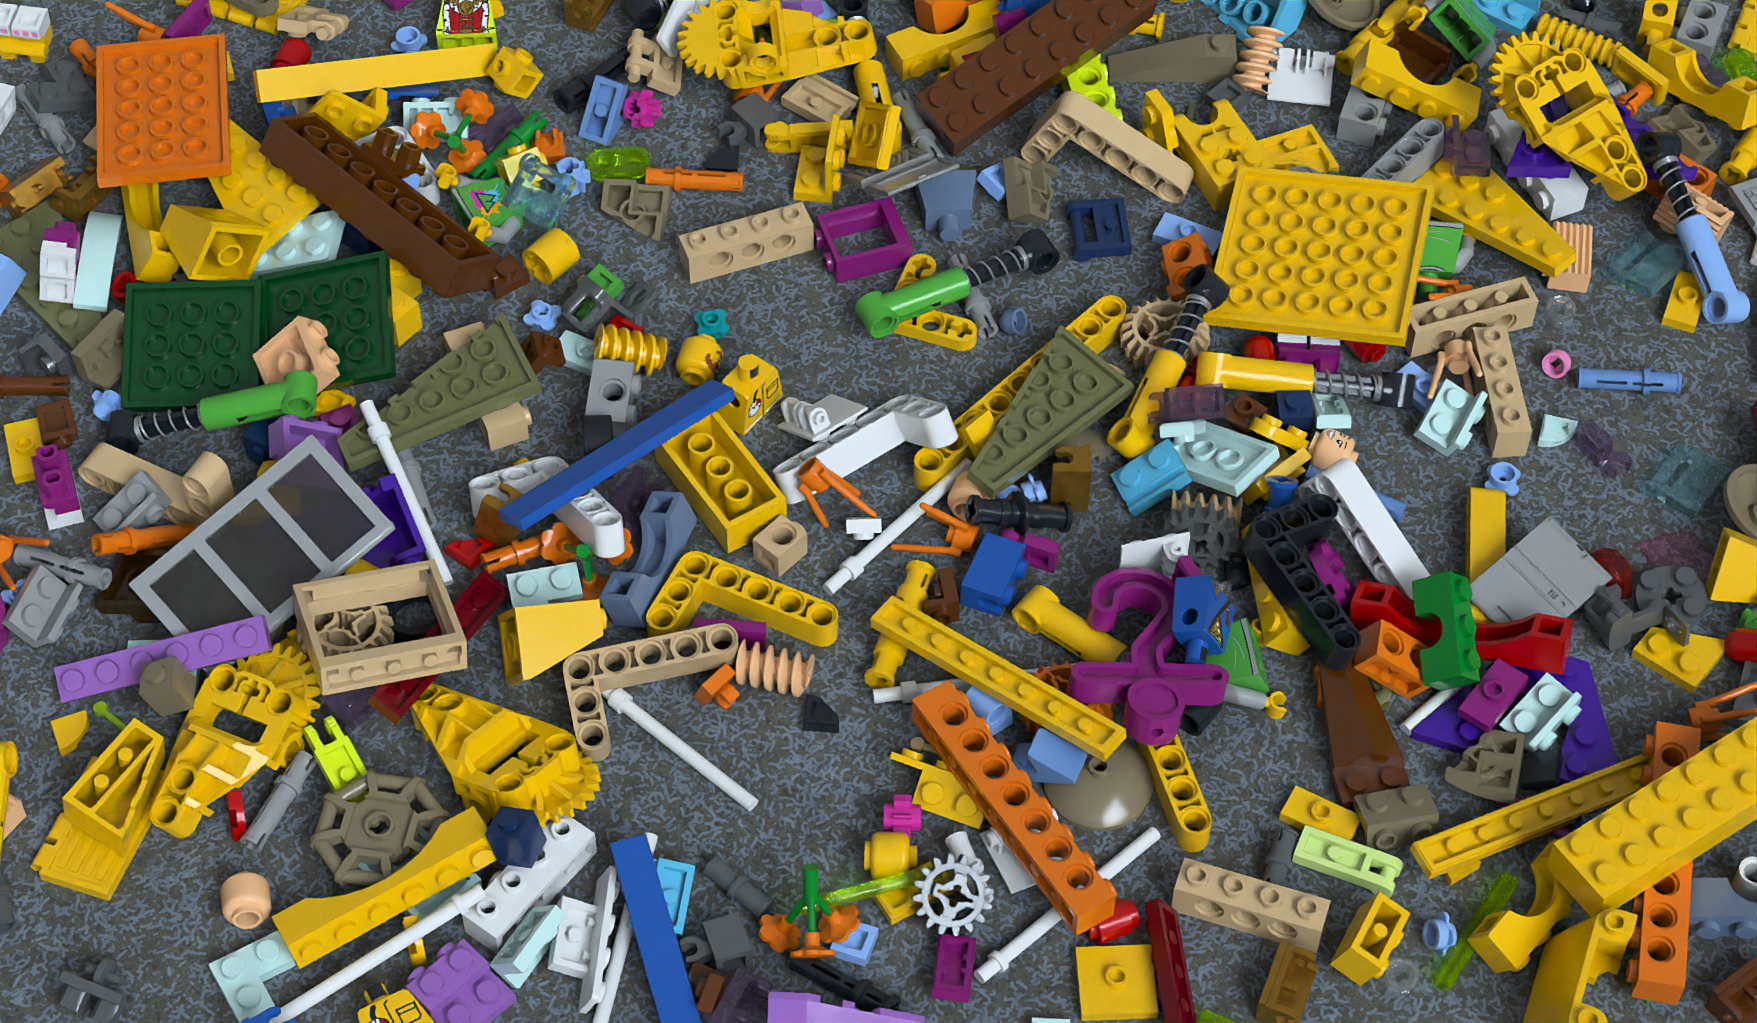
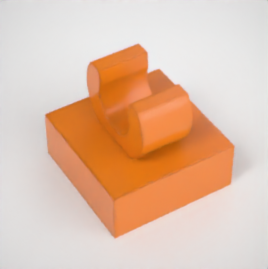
M556 128L552 129V133H540V130L535 131L534 137L531 139V145L544 153L548 164H555L556 161L559 162L565 158L562 132H559Z
M725 663L700 686L694 695L695 699L705 706L714 698L715 702L726 711L736 701L735 699L740 696L739 692L729 684L736 672Z

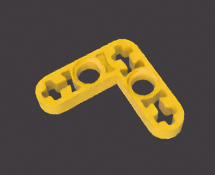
M916 254L910 257L895 290L919 281L916 278V271H919L921 267L927 269L922 271L920 280L936 274L935 260L927 254ZM937 310L902 322L893 331L900 335L957 351L970 350L977 343V326L973 321ZM915 318H917L916 325H912V323H914ZM934 322L940 327L937 330L928 331L922 326L925 323ZM946 327H950L948 334H945ZM962 332L968 333L965 334L963 338L957 336L961 335Z

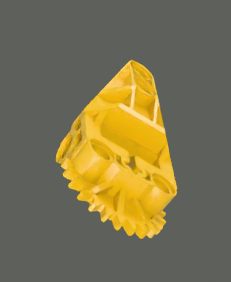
M709 0L710 7L708 8L701 4L698 5L700 14L692 12L688 14L692 22H682L681 25L685 31H680L677 34L679 40H682L677 42L678 50H682L679 54L682 60L686 59V67L694 66L693 69L697 75L705 70L706 78H710L717 72L718 79H723L724 84L731 89L752 88L824 72L869 60L877 52L873 29L867 20L855 19L845 21L844 16H837L838 23H831L813 16L811 12L784 9L780 0H760L755 2L747 0H721L716 2L715 0ZM769 23L771 25L773 45L767 42L755 43L753 26ZM767 55V57L758 58L757 56Z
M1537 31L1531 32L1529 38L1525 32H1521L1518 34V39L1513 35L1507 39L1508 44L1505 42L1500 44L1498 47L1501 53L1496 52L1492 55V58L1498 64L1493 63L1488 68L1496 74V76L1488 78V82L1497 85V88L1491 91L1490 94L1491 96H1499L1500 101L1495 106L1497 108L1503 107L1502 110L1508 120H1516L1523 127L1526 133L1527 145L1531 144L1534 149L1545 143L1565 161H1571L1596 174V177L1590 181L1594 185L1600 182L1607 195L1614 200L1621 201L1642 191L1647 184L1646 171L1614 100L1584 52L1576 47H1570L1560 52V40L1557 39L1550 45L1549 34H1544L1539 40ZM1564 94L1567 104L1573 111L1553 123L1547 122L1540 107Z
M276 643L272 652L248 657V661L244 659L236 660L237 669L230 664H221L212 670L194 700L193 709L189 710L178 732L150 809V819L156 827L175 838L182 839L188 837L195 831L202 815L210 817L214 813L207 805L232 789H239L262 766L277 771L278 767L286 770L297 750L304 751L303 728L308 726L307 722H315L316 719L310 715L311 710L319 709L321 706L312 698L322 694L319 687H313L318 681L315 673L310 674L313 671L311 661L304 663L307 658L304 653L299 652L295 656L296 649L289 645L284 651V646ZM225 709L267 727L260 741L252 743L213 727L215 718L219 712Z
M434 683L426 689L410 708L415 728L422 731L426 742L430 740L439 760L451 774L455 792L461 795L465 810L474 806L485 825L494 819L500 806L534 810L541 828L545 827L549 819L558 824L560 823L561 815L570 818L575 816L573 808L586 809L585 801H594V792L600 791L599 782H601V776L597 763H593L590 756L583 758L582 752L578 751L574 735L568 733L565 729ZM522 745L524 746V748L518 752L519 759L512 757L502 766H500L497 770H495L493 773H491L490 775L487 774L491 769H493L496 765L502 762L505 758H507L510 754L516 751L519 747H521Z

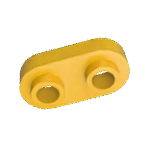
M1266 413L1263 414L1261 419L1255 416L1249 427L1250 430L1295 451H1298L1303 446L1308 450L1311 442L1305 440L1308 433L1292 425H1289L1287 430L1280 428L1282 421Z

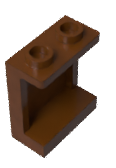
M1401 21L1397 24L1394 38L1386 45L1399 51L1402 63L1415 78L1426 84L1433 85L1448 71L1452 50L1418 29L1410 31L1409 27L1411 25ZM1394 104V106L1397 107V108H1399L1400 110H1402V111H1405V110H1406V109H1404V108H1402V107L1397 106V105Z

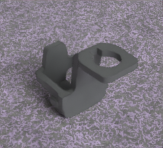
M582 274L575 283L577 289L563 304L561 313L580 333L589 339L593 335L589 329H592L598 323V320L611 306L627 317L632 318L644 312L658 296V292L647 282L641 280L626 294L621 305L593 280ZM646 292L644 300L639 304L633 305L634 298L639 293ZM590 296L594 302V308L580 322L573 314Z
M1618 584L1598 589L1594 596L1584 605L1585 618L1599 632L1603 644L1610 651L1618 650L1630 644L1632 634L1660 623L1663 624L1669 635L1682 647L1689 644L1691 626L1676 608L1665 603H1659L1633 614V611L1620 600L1621 587ZM1610 607V610L1605 613V610ZM1669 617L1675 619V621L1678 623L1680 627L1681 633L1677 631V629L1673 625L1672 620Z

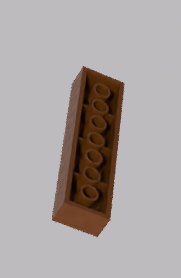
M1052 0L917 94L914 109L934 132L949 154L954 157L1152 18L1157 2L1155 0Z
M310 112L272 118L259 152L266 156L273 166L282 169L290 175L294 183L309 190L315 195L318 202L333 209L338 213V217L341 220L353 225L361 232L365 239L374 242L385 250L389 258L397 260L405 266L412 276L421 279L429 285L436 295L449 298L486 289L501 257L318 113Z

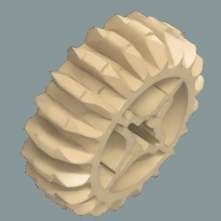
M1156 296L1152 303L1144 299L1141 307L1133 305L1131 312L1125 315L1122 327L1120 328V346L1122 352H1125L1126 360L1133 361L1135 370L1144 367L1146 372L1156 350L1165 349L1164 342L1171 338L1170 330L1177 325L1176 317L1183 313L1182 305L1184 299L1174 302L1171 296H1169L1166 301H1161ZM1205 321L1204 323H1199L1196 329L1198 335L1192 337L1189 343L1191 348L1186 349L1183 355L1186 362L1184 374H1187L1189 367L1193 366L1192 360L1198 355V352H1207L1208 346H1210V327ZM1142 333L1147 336V340H1143V338L1140 335Z
M376 604L311 616L325 657L392 645V642H394V632L391 628L394 626V621L391 616H388L389 610L385 605ZM328 619L331 620L330 623H328L327 625H324V629H323V630L317 632V630L319 629V627H320L325 621H327ZM297 621V644L301 647V652L307 658H310ZM373 632V634L367 640L361 642V640L366 638L367 634Z

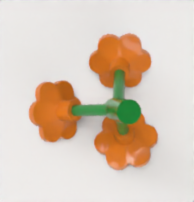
M464 89L461 96L455 101V106L461 111L463 118L456 131L450 134L446 133V127L441 123V115L439 113L430 112L428 114L421 111L416 115L415 122L410 125L409 134L414 138L416 145L423 149L426 147L436 149L440 144L441 138L447 140L449 147L455 148L449 152L448 160L456 169L457 174L462 175L473 170L487 154L483 151L484 146L479 140L469 142L466 139H461V135L469 122L487 123L489 116L493 115L495 108L492 103L488 102L489 98L486 93Z
M555 522L551 529H545L540 535L542 543L540 548L541 557L545 560H551L554 565L566 564L568 559L578 556L583 561L585 575L580 578L583 599L576 601L599 599L609 578L600 577L597 573L592 572L590 560L593 558L594 553L585 544L577 545L579 538L563 522ZM624 527L625 551L615 557H600L608 559L610 564L615 566L622 564L625 558H629L633 554V547L630 543L631 533Z
M805 864L802 867V897L789 914L763 915L759 920L761 928L758 931V935L763 941L769 943L774 951L778 953H783L785 950L790 951V958L834 957L835 950H828L820 946V939L825 944L832 941L840 944L846 941L849 934L854 932L860 925V920L857 917L859 910L853 904L845 907L841 904L829 906L818 894V866L815 864ZM807 903L808 932L804 933L805 946L797 950L800 946L798 938L801 933L798 927L795 926V918ZM815 903L823 911V918L818 923V928L821 932H816Z

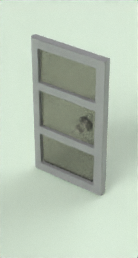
M311 434L128 585L173 637L259 615L266 617L269 634H271L295 614L292 585L340 576L396 528L394 523L381 512ZM235 660V661H231V662H227V663H223V664H230V665L232 666V665H234L237 661ZM218 665L203 668L207 678Z

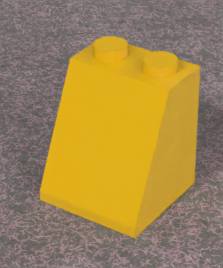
M170 204L159 232L188 279L223 281L250 279L271 230L263 224L230 210Z
M599 599L514 607L498 615L506 687L517 685L535 677L603 636V629H606L607 618L604 608H600Z

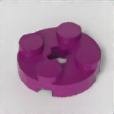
M1326 538L1307 545V548L1310 550L1308 554L1317 575L1325 586L1329 589L1333 588L1335 600L1341 608L1350 604L1356 587L1350 577L1346 578L1340 569L1345 564L1338 550L1332 548Z

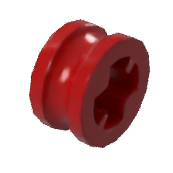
M122 272L111 283V294L116 299H119L121 303L125 304L126 283L142 281L136 280L135 275L131 272Z

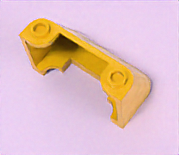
M1605 909L1549 938L1541 955L1523 1023H1608L1606 1016L1601 1010L1581 1003L1587 983L1594 985L1598 976L1602 973L1610 971L1612 974H1618L1624 952L1633 935L1638 915L1620 909Z

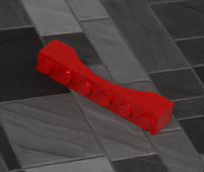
M1366 580L1359 581L1351 600L1350 620L1358 631L1383 619L1428 647L1434 646L1439 641L1443 629L1441 620L1433 622L1416 616L1414 600L1407 597L1396 586ZM1535 613L1523 619L1505 623H1476V651L1482 660L1495 662L1499 658L1511 666L1563 675L1570 654L1573 619Z

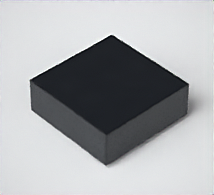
M1558 749L1523 753L1520 785L1524 790L1559 786L1563 756Z

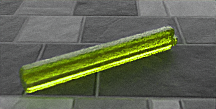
M1508 872L1500 873L1457 938L1456 944L1451 947L1434 973L1432 979L1434 987L1439 988L1443 992L1450 991L1475 953V949L1466 939L1488 914L1503 910L1517 888L1518 879L1515 876L1510 875Z

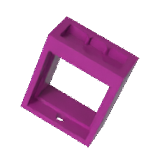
M891 197L816 215L814 243L817 249L822 248L824 267L827 272L832 271L836 283L904 267L912 255V243ZM881 227L888 246L839 257L832 239Z

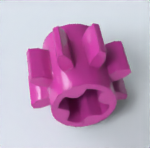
M631 90V96L623 103V118L631 119V127L653 128V122L661 117V100L652 98V90Z
M894 794V804H884L883 831L905 832L911 841V832H921V804H911L912 795Z

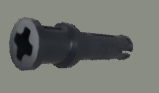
M627 47L622 48L621 51L586 75H576L573 77L572 83L566 87L557 88L553 92V98L558 108L565 114L573 113L577 105L585 100L588 101L596 75L614 79L625 71L626 59L630 56Z
M791 958L789 963L791 971L797 972L847 1001L855 1002V1007L862 1011L871 1012L877 1008L898 1011L900 1007L901 997L899 995L892 994L890 996L874 987L873 981L869 979L857 980L819 958Z

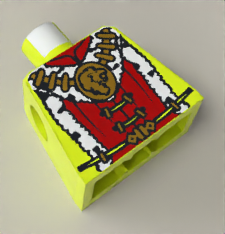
M443 0L436 29L438 49L496 43L498 50L496 28L490 0Z

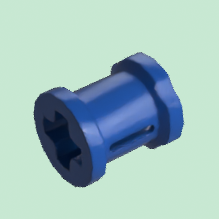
M1269 476L1267 478V485L1270 486L1268 505L1264 506L1265 513L1293 503L1294 488L1298 487V480L1295 478Z

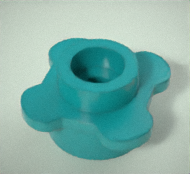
M715 309L714 311L697 312L694 315V321L698 323L699 327L697 335L706 334L716 340L728 334L730 327L725 322L726 311Z

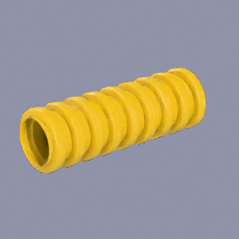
M1547 13L1541 16L1535 28L1539 40L1544 34H1549V42H1554L1557 39L1560 40L1562 50L1570 47L1579 48L1588 56L1590 61L1593 62L1596 59L1598 64L1603 65V63H1606V67L1610 69L1612 68L1615 51L1622 46L1621 42L1613 43L1611 38L1605 40L1603 35L1595 36L1593 31L1587 33L1583 27L1577 29L1575 24L1569 26L1568 21L1563 20L1559 22L1558 17L1550 18V14Z

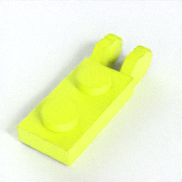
M330 715L323 720L325 729L333 742L324 746L312 725L303 728V732L311 750L314 752L316 762L332 791L336 792L367 774V770L348 736H344L336 720ZM369 790L348 802L351 804L356 801L358 804L364 801L365 795L369 793Z

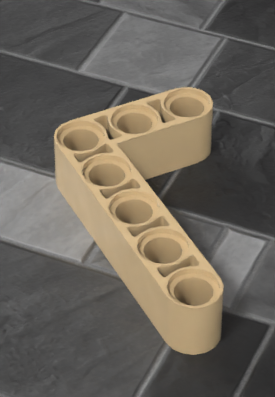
M1075 91L1064 92L1035 122L1021 149V156L1026 162L1031 164L1041 160L1048 162L1071 139L1161 199L1172 203H1180L1184 200L1194 177V170L1189 164Z
M102 442L93 449L78 468L79 476L87 484L114 496L140 470L148 472L172 500L165 508L166 511L162 517L176 524L192 522V526H195V528L199 527L235 497L226 463L219 456L208 451H204L186 474L181 477ZM231 522L210 539L218 540Z
M718 623L570 655L563 664V675L575 736L583 758L590 756L592 762H599L608 757L611 752V740L601 692L721 668L725 663L731 665L736 661L739 650L736 630L731 625ZM719 641L731 643L728 648L722 650L714 647ZM684 648H692L696 651L689 657L679 655V652ZM650 655L660 657V660L655 664L643 662ZM620 662L625 665L623 669L617 672L608 670V667L613 663ZM578 670H586L589 672V674L583 679H575L572 677V675ZM585 703L596 705L590 712L578 710ZM599 736L602 738V741L596 746L585 744L589 737Z

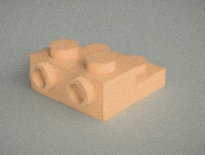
M297 316L254 353L253 358L264 383L269 384L282 381L287 373L303 370L312 373L317 378V394H319L340 376L336 366L340 363V359L337 353L326 344L324 338L328 336V332L325 326L317 320Z

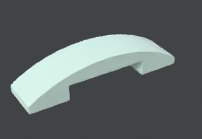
M89 212L81 247L73 308L107 312L117 244L120 239L123 215Z

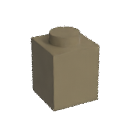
M175 656L142 664L139 695L161 717L193 709L196 677Z

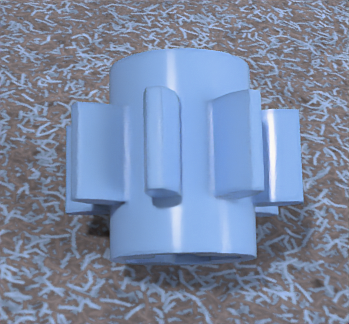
M573 157L563 158L559 162L556 161L555 171L550 172V183L555 185L556 193H562L569 197L580 192L585 193V183L591 182L590 170L585 169V162Z

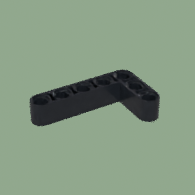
M1316 494L1256 516L1252 520L1241 543V548L1321 662L1331 670L1340 671L1349 666L1362 641L1359 631L1298 549L1326 537L1338 514V505L1331 497L1324 494Z

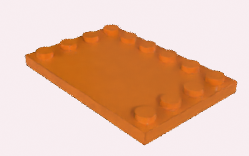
M225 33L96 46L97 182L99 188L232 175Z

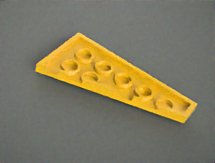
M229 119L232 175L208 177L224 210H230L270 228L271 233L261 253L262 255L285 236L287 231L299 220L302 221L322 203L318 202L315 195L305 187L294 183L290 175L282 169L273 166L269 159L259 152L261 144Z
M1461 142L1432 165L1420 178L1414 181V183L1435 185L1431 216L1443 222L1464 223L1463 232L1553 278H1556L1576 261V250L1464 142Z

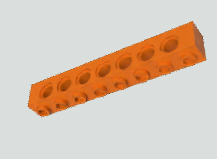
M948 680L913 698L911 720L1074 935L1078 936L1113 916L1115 899L1117 897L1114 886L1107 878L1102 879L1095 870V864L1089 853L1078 848L1068 826L1065 823H1059L1054 817L1048 800L1042 795H1037L1032 788L1027 773L1023 769L1018 770L1011 761L1007 747L1002 742L997 743L993 738L986 720L982 716H976L971 709L966 694L962 690L957 691ZM969 749H976V750H979V751L971 752V751H968V750H969ZM988 776H998L999 778H989ZM1016 802L1020 805H1010L1008 803ZM1037 829V830H1040L1041 832H1039V833H1033V832H1030L1029 830ZM1050 857H1060L1062 860H1052ZM1079 884V885H1082V886H1084V887H1083V888H1074V887H1072L1071 885Z
M1657 721L1652 735L1646 734L1644 738L1642 755L1648 756V765H1643L1640 787H1645L1699 753L1701 729ZM1693 860L1632 898L1631 913L1638 915L1637 925L1628 942V948L1634 949V958L1628 960L1626 981L1632 982L1631 997L1677 1005L1685 989ZM1655 889L1662 890L1666 894L1658 893ZM1653 922H1658L1664 927H1658ZM1650 955L1658 956L1662 961L1655 960Z

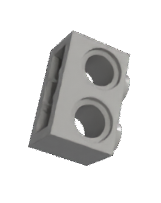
M1691 0L1688 7L1682 6L1676 23L1681 26L1680 28L1674 26L1670 38L1696 50L1698 66L1707 68L1723 28L1729 6L1710 0Z
M1351 85L1339 117L1336 138L1373 147L1376 137H1383L1387 124V118L1383 117L1384 114H1391L1394 104Z

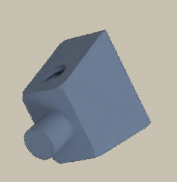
M953 170L931 180L916 184L914 194L925 230H939L942 240L954 241L959 237V230L971 228L976 194V170Z

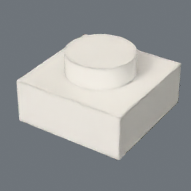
M846 517V533H853V539L855 540L874 539V533H882L881 517Z

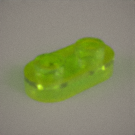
M1732 48L1722 58L1731 80L1747 76L1757 81V69L1753 63L1754 57L1748 50Z
M638 146L605 148L591 152L586 159L587 170H590V177L597 181H604V178L638 179L646 176V167L651 168V157L646 149Z

